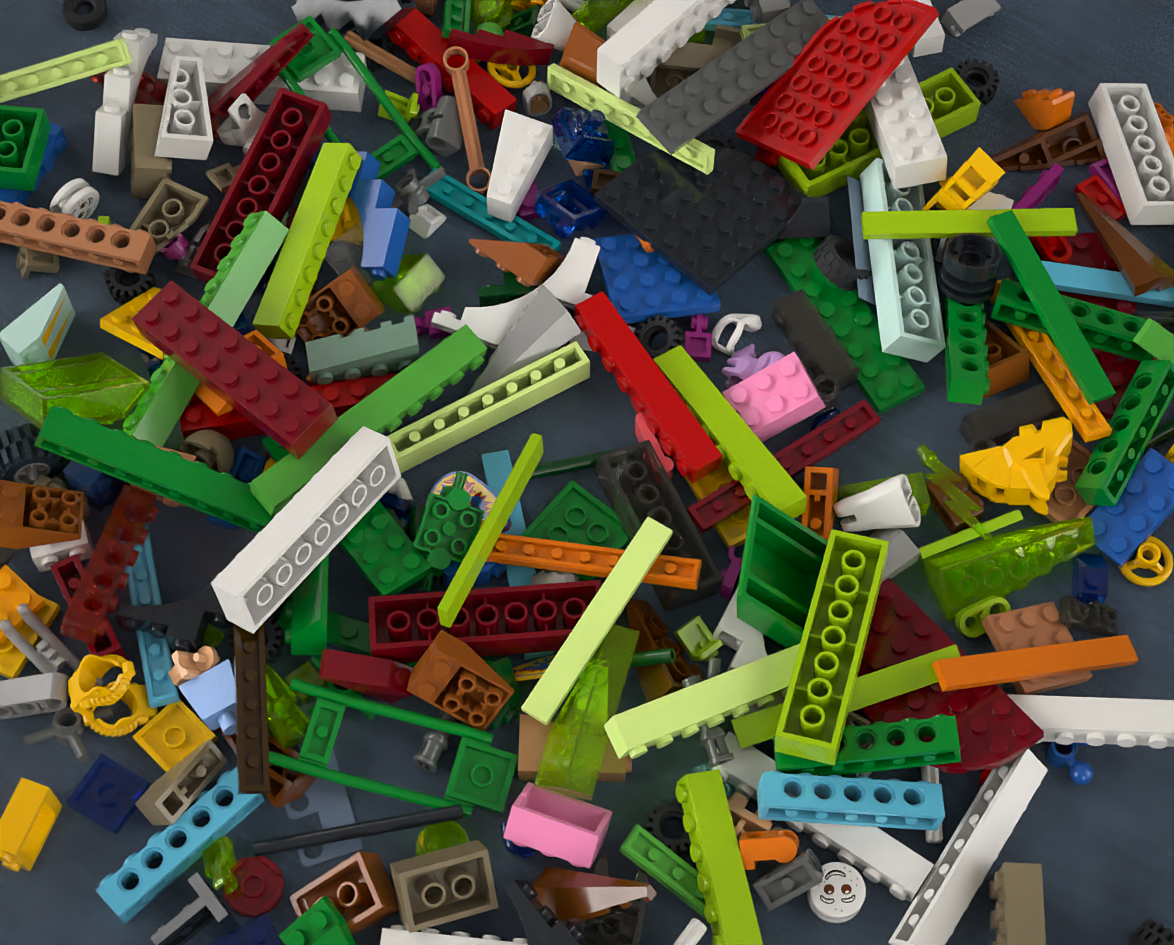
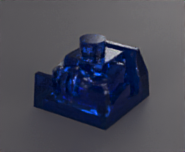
M562 107L553 117L551 122L564 159L608 166L614 155L615 141L607 139L609 131L604 124L605 115L601 111L594 109L591 112L579 109L574 112L573 108Z
M572 179L538 191L533 210L541 217L546 216L547 222L556 229V235L562 238L571 237L573 232L582 231L587 226L591 229L595 228L604 219L607 212L594 201L593 194Z

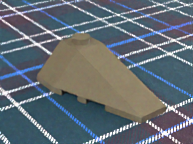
M163 177L130 227V230L136 231L141 229L151 234L157 247L156 254L196 221L208 203L209 198Z

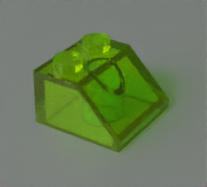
M427 253L402 254L397 278H385L383 281L376 280L371 285V289L379 300L398 313H416L423 307V301L440 289V283L446 276Z

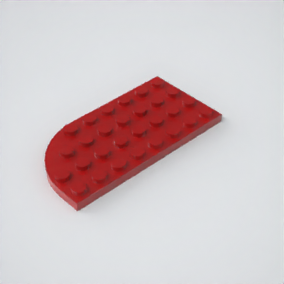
M870 0L853 6V11L840 18L836 15L814 34L801 50V53L794 58L792 67L775 81L735 130L737 136L813 170L939 16L937 8L915 0H887L873 3Z

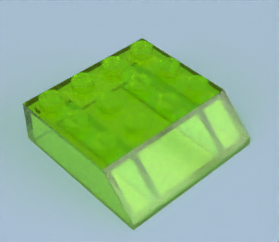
M104 352L0 368L1 400L39 429H41L51 405L68 408L74 415L95 419L102 425L112 424L114 420L124 419L150 388L149 381Z

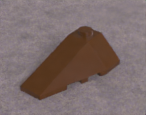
M631 598L626 605L634 653L673 648L676 657L674 663L637 667L640 687L645 695L646 702L648 703L684 689L682 681L689 677L700 675L701 682L705 681L706 679L696 664L690 666L682 655L685 651L680 643L676 644L666 634L668 627L650 603Z

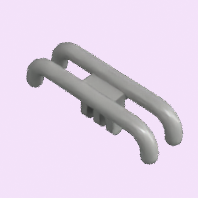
M20 604L17 611L23 620L43 639L36 646L37 650L15 629L9 620L4 619L0 622L2 632L43 674L59 673L58 671L66 663L75 672L78 670L81 661L31 611L27 604ZM97 677L95 687L103 686L102 679Z

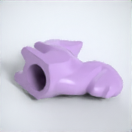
M754 344L736 351L727 360V363L733 367H724L722 369V373L728 378V381L725 383L726 388H731L785 356L780 352L770 351L757 359Z

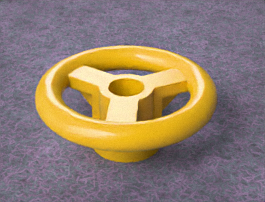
M487 62L489 75L504 87H525L536 76V65L528 66L529 73L522 79L519 73L520 65Z
M1150 536L1138 548L1135 559L1126 562L1122 568L1118 567L1121 573L1132 583L1146 587L1156 586L1170 576L1173 570V556L1166 544L1158 538ZM1161 553L1165 561L1164 567L1158 563ZM1139 567L1143 569L1149 568L1158 576L1143 578L1137 576L1131 570Z

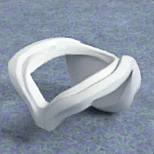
M732 313L724 316L712 330L711 345L715 349L732 356L735 353L734 345L739 340L743 329L748 332H755L761 329L760 316ZM731 322L737 327L725 348L717 342L724 327Z

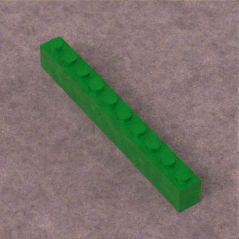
M51 405L34 446L257 534L278 513L276 512L271 516L249 491L251 483L236 480L232 474L226 472L219 473L211 470L202 462H191L182 458L175 451L159 449L150 441L129 437L126 432L120 429L104 427L95 419L74 415L70 409Z

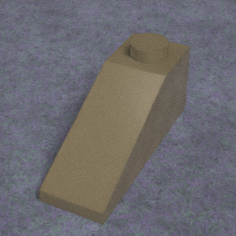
M211 739L206 740L156 780L135 805L152 825H173L228 760Z

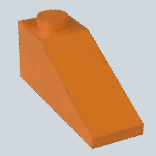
M805 466L804 493L807 496L806 512L802 514V525L828 541L835 517L833 505L837 503L839 469Z

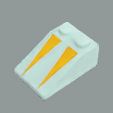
M61 283L0 332V341L10 361L31 380L45 373L49 366L53 364L75 316V311Z

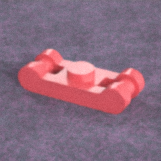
M638 413L635 418L636 437L656 479L662 484H667L672 480L674 463L671 458L664 456L663 453L665 451L661 445L660 438H656L650 432L645 417L642 413Z

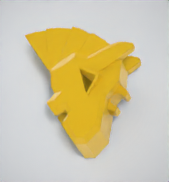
M978 147L969 160L965 161L953 176L939 182L942 188L922 208V211L930 210L934 205L939 210H967L987 192H990L1005 172Z
M1059 417L1043 421L1041 430H1037L1033 424L1019 427V436L1013 437L1004 446L960 455L959 473L965 476L968 485L973 491L988 498L991 502L1008 503V505L1015 506L1029 505L1034 511L1047 515L1048 506L1046 501L1050 499V493L1054 490L1056 482L1067 481V470L1063 471L1059 468H1067V457L1072 447V423L1065 417Z

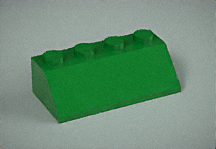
M329 554L287 597L292 598V603H287L286 620H292L291 626H286L285 643H291V655H322L323 650L327 649Z

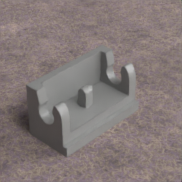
M962 0L947 9L940 22L957 38L960 36V33H964L983 19L993 16L994 13L1001 9V6L996 0Z

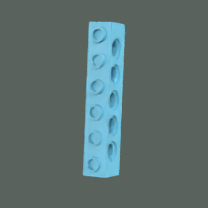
M237 767L233 771L229 770L222 774L217 781L218 784L210 791H204L198 795L194 805L186 812L184 811L173 825L168 826L163 832L155 833L148 840L146 847L139 853L134 852L124 861L122 868L115 874H108L100 882V887L96 889V892L124 924L265 801L262 794H238ZM233 797L230 805L225 807L219 806L223 798ZM200 818H210V821L206 826H196V823ZM180 837L187 838L186 843L182 847H173L176 839ZM163 858V862L158 868H149L153 859ZM139 879V883L134 889H126V884L129 880Z
M770 771L762 773L757 785L758 818L760 820L937 831L945 818L941 784L930 783L929 781L905 782L899 779L874 780L869 777L844 778L840 775L814 776L810 773L784 774L780 771ZM786 793H790L795 797H790Z

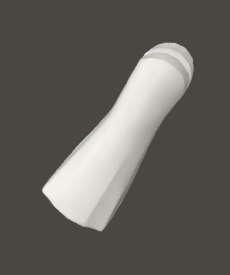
M548 0L540 9L537 17V22L539 23L535 25L531 38L553 44L554 49L564 53L576 20L559 0Z
M904 474L890 478L877 486L842 499L833 505L837 517H845L840 522L843 532L918 527L921 521L919 506L915 497H910L912 493L907 476Z

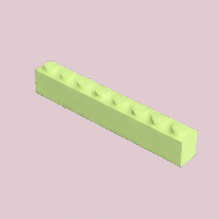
M575 341L386 436L390 439L400 474L590 378V360L578 342Z
M800 644L612 716L604 725V728L618 758L620 759L630 755L631 759L637 758L645 754L650 746L656 745L657 748H662L674 741L673 737L682 735L683 738L689 737L699 731L698 727L707 724L708 728H711L725 721L724 717L732 714L736 718L750 711L749 707L757 704L758 708H762L774 701L773 697L782 695L785 698Z

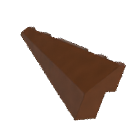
M1084 112L1074 115L1066 122L1051 129L1041 131L990 156L1004 172L1051 168L1055 163L1060 166L1084 165L1086 163H1096L1107 158L1100 138L1096 137L1090 117Z
M1079 192L1076 194L1077 202L1109 259L1114 260L1134 297L1156 288L1160 292L1174 286V270L1085 193Z
M219 727L218 729L237 754L236 733L224 735L221 727ZM268 733L269 751L298 759V752L287 745L285 746V744ZM269 763L270 792L265 795L271 804L279 809L304 796L316 780V777Z
M548 866L532 883L538 892L536 897L542 906L547 905L557 917L556 924L560 920H570L577 923L605 915L610 912L612 906L620 905L623 909L629 908L632 905L631 901L643 898L646 902H649L657 894L648 883Z

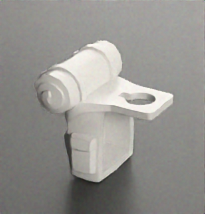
M241 94L228 109L230 115L217 129V133L224 144L243 146V152L246 155L266 113L259 110L246 94Z

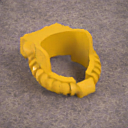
M93 654L86 655L82 659L78 670L73 673V676L67 682L69 688L67 692L71 698V709L76 713L84 715L90 712V707L110 706L116 703L127 691L132 677L136 674L133 662L127 661L119 655H104L101 657ZM118 666L122 668L123 674L118 675L116 682L110 689L101 686L95 687L97 677L102 679L104 674L113 667Z
M113 681L103 687L110 689L116 681ZM133 682L127 687V691L120 698L130 708L131 716L119 719L114 725L107 724L100 718L95 719L93 713L95 708L90 707L89 713L81 714L84 725L91 726L90 728L94 729L96 733L99 732V735L120 737L132 732L139 725L147 724L158 714L157 707L150 708L146 685H138L136 682Z

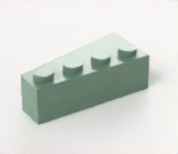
M414 315L405 316V322L394 325L391 320L380 323L381 328L371 331L366 330L364 327L355 329L348 337L336 334L305 342L312 384L325 385L334 380L345 379L350 381L359 379L361 376H382L389 372L403 371L419 359Z

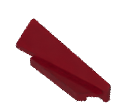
M303 23L298 24L209 96V109L214 114L225 119L229 115L228 109L241 94H246L253 102L315 35Z

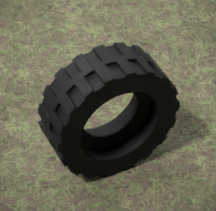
M838 234L827 236L813 254L814 261L821 270V273L830 282L846 291H857V278L863 280V278L868 279L872 275V271L856 269L854 243Z

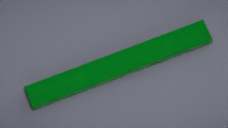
M1013 210L989 217L987 220L988 226L1088 404L1091 405L1111 398L1116 393Z

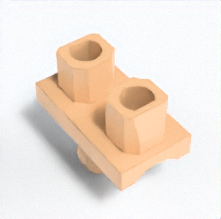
M203 646L197 653L176 650L171 656L175 665L168 674L173 684L180 686L218 665L220 658L217 655V651L211 646Z
M735 792L727 799L737 841L741 837L742 832L771 830L773 825L771 820H760L758 818V809L755 814L745 809L749 801L746 796Z

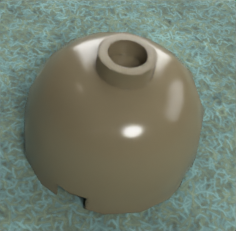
M203 429L189 435L178 447L179 452L196 456V461L206 464L209 469L219 473H229L235 462V452L229 439L214 430Z

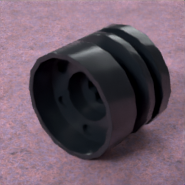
M963 233L951 237L946 243L939 279L941 292L949 299L958 303L979 304L989 300L994 294L997 273L999 272L1002 259V250L999 244L982 234Z

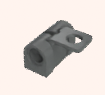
M452 96L440 97L436 108H430L418 115L411 125V129L417 136L423 132L428 133L425 140L426 145L444 158L460 150L463 140L456 98Z
M777 826L772 830H783V828ZM808 848L799 854L797 852L795 858L787 863H780L775 859L767 860L771 869L756 877L753 886L768 910L771 911L822 883L824 872L817 856Z

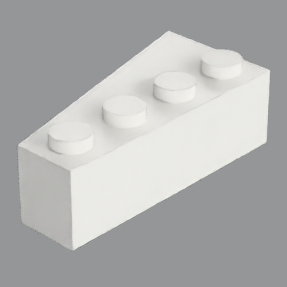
M176 56L169 75L154 156L206 160L213 144V135L202 58Z
M505 109L487 192V212L489 215L512 223L553 145L552 125Z

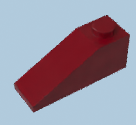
M330 649L323 650L319 673L320 679L389 703L412 696V693L407 691L413 667L390 659Z

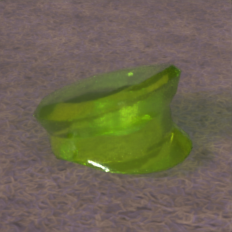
M471 0L470 19L475 21L477 26L485 22H493L504 28L510 23L513 10L506 0Z
M454 821L428 825L418 836L415 847L416 856L470 842L468 835L460 824Z

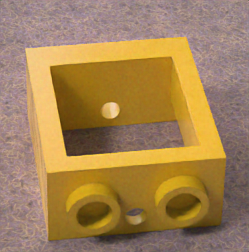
M21 777L0 819V860L3 861L2 865L15 872H19L20 868L31 871L63 807L49 787Z

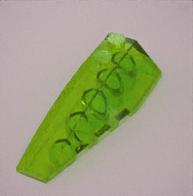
M1088 516L1029 527L979 540L924 558L927 583L944 619L947 621L955 619L960 610L988 596H998L1006 599V595L1016 589L1020 591L1029 585L1028 582L1039 575L1044 576L1051 572V568L1061 561L1067 562L1095 545L1092 518Z
M613 624L550 728L534 786L592 802L610 740L604 725L612 716L617 715L640 631Z

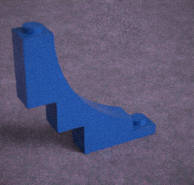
M367 151L357 152L362 160L348 195L357 207L363 227L364 245L361 267L375 280L383 281L385 278H397L410 219L398 208H391L395 191L382 179L376 180L380 163ZM315 153L308 167L310 173L313 171L319 153Z

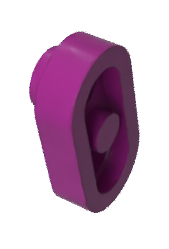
M426 63L418 66L415 72L416 93L419 94L417 104H420L419 109L422 112L430 108H436L439 98L442 97L440 70L435 64Z
M180 233L160 251L168 260L174 258L177 261L188 252L186 248L189 243Z

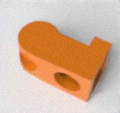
M785 829L742 832L739 845L744 869L753 870L756 868L758 861L775 859L780 863L792 861L799 848L798 836L791 830Z

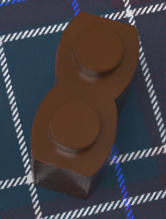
M953 468L925 482L922 492L931 507L938 513L946 528L952 534H956L982 519L984 504L978 495H974L968 490L969 485L965 476L961 473L958 474Z

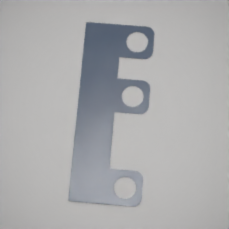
M847 175L856 269L872 271L868 239H863L861 214L864 212L861 183ZM872 275L868 279L863 278V280L857 278L859 298L876 305Z
M316 701L284 711L304 738L311 719L307 711ZM304 740L297 742L299 751L301 750ZM332 749L327 768L340 771L334 750ZM316 778L305 793L309 800L305 810L297 812L291 809L290 804L285 805L287 816L290 819H297L318 812L323 829L356 823L345 786L320 778ZM361 838L323 844L322 854L315 859L307 858L304 855L303 848L297 849L301 864L305 867H310L363 849Z

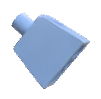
M229 659L178 686L210 730L221 727L224 735L236 733L234 666Z

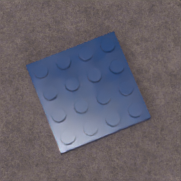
M635 234L593 239L596 242L595 245L600 246L596 261L608 299L626 324L647 321L646 318L650 316L655 320V315H660L662 318L663 316L674 318L697 315L698 313L720 312L721 303L717 292L710 296L656 251L645 252Z

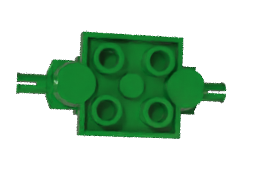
M461 471L456 472L452 486L442 487L440 495L432 492L429 493L411 547L419 550L432 567V573L422 579L418 588L421 591L424 590V592H430L434 577H443V571L449 564L455 562L461 565L478 534L485 511L469 506L471 495L463 490L468 474Z

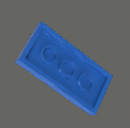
M1151 448L1138 462L1116 506H1098L1077 529V533L1122 568L1138 550L1140 545L1173 512L1174 464Z

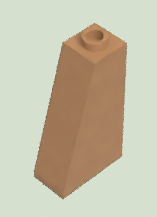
M520 714L519 780L625 782L626 773L632 772V759L630 755L619 759L610 739L553 722L545 725L530 715Z

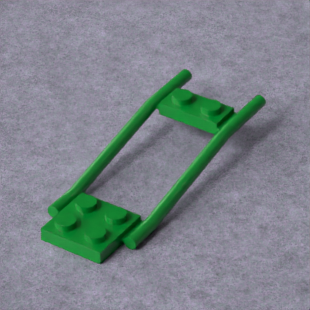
M310 15L269 41L271 47L300 23H303L315 35L278 74L290 91L304 96L307 95L297 82L300 83L339 58L342 53L346 56L403 133V135L400 134L371 153L380 163L376 180H383L415 159L418 154H420L432 170L442 166L411 129L355 51L336 28H332L326 34ZM328 126L324 134L326 140L329 143H341Z
M292 678L289 689L317 697L298 759L269 751L270 764L434 809L461 804L463 817L468 819L471 817L473 806L499 814L503 813L518 755L490 747L493 733L350 696ZM345 707L462 736L444 798L328 769L327 765Z

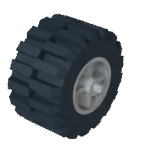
M40 423L23 424L0 433V480L33 485L41 474H45L52 479L63 472V468L66 467L65 457L34 446L42 427Z

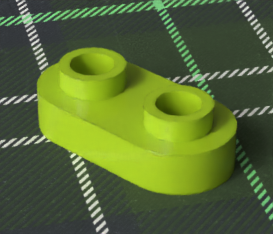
M988 596L958 612L955 618L956 629L960 634L972 638L984 634L986 630L981 621L986 616L993 615L990 614V608L994 605L995 611L993 614L1011 611L1010 604L1002 597ZM970 617L971 623L966 626L965 621Z

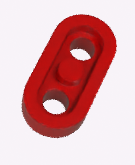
M1030 236L1045 261L1068 264L1072 255V248L1064 236H1046V238Z

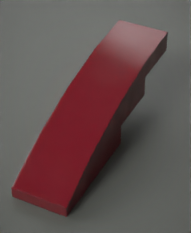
M452 28L446 50L453 46H459L466 50L469 59L496 64L535 66L549 64L554 45L509 30H505L504 35L500 36L482 29L478 30L477 35H473Z

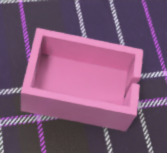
M795 352L722 392L725 399L761 442L768 440L826 407L803 363Z
M528 782L521 795L518 796L512 805L503 838L511 840L515 845L528 846L539 850L545 856H556L567 860L573 866L590 869L604 844L613 812Z

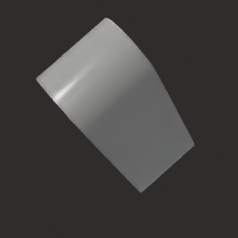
M53 672L0 681V720L55 712L66 708L68 700L67 689H69L67 682L70 678L65 674Z

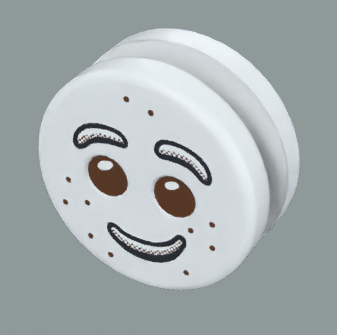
M73 179L56 193L51 201L49 211L58 214L68 213L76 218L86 220L92 215L98 205L99 193L93 187H90L84 179Z
M830 862L822 865L824 872L822 883L807 890L810 908L819 918L830 923H843L851 920L860 911L865 900L866 887L862 876L855 868L842 862Z

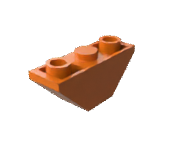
M1049 88L1040 91L1031 89L1021 94L1022 98L1013 101L1035 130H1048L1070 119L1075 94L1074 91H1063L1062 88L1049 91Z

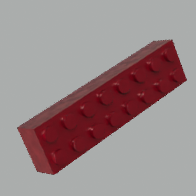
M279 87L189 267L198 280L208 283L215 277L218 272L217 266L219 262L230 252L231 242L236 236L240 235L245 227L243 223L251 213L267 211L280 223L282 222L333 118L326 103Z
M172 280L132 318L138 331L144 338L298 459L338 420L334 408L329 401Z
M601 580L471 589L450 628L441 625L437 609L446 591L368 597L371 656L390 659L399 663L418 662L441 630L466 643L480 657L559 651L601 588ZM606 637L598 648L605 647Z

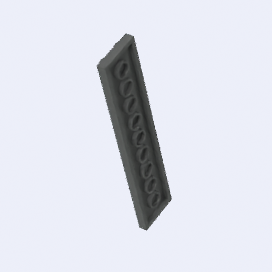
M800 0L641 109L636 117L671 155L779 79L792 67L794 58L801 53V50L830 19L812 0Z

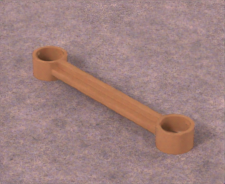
M453 46L445 51L443 62L446 71L452 76L470 171L466 176V182L470 189L484 196L488 192L491 173L484 166L466 72L469 69L470 61L465 49ZM452 55H462L465 58L464 65L459 68L450 67L447 61ZM477 174L486 175L489 179L487 186L482 189L472 187L470 184L472 177Z

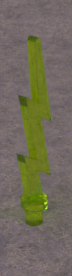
M921 445L916 450L921 457L920 462L923 466H928L935 472L925 473V477L954 500L945 501V504L987 542H991L992 535L968 511H981V508L951 483L961 482L962 479L939 461L934 451H930L926 445Z

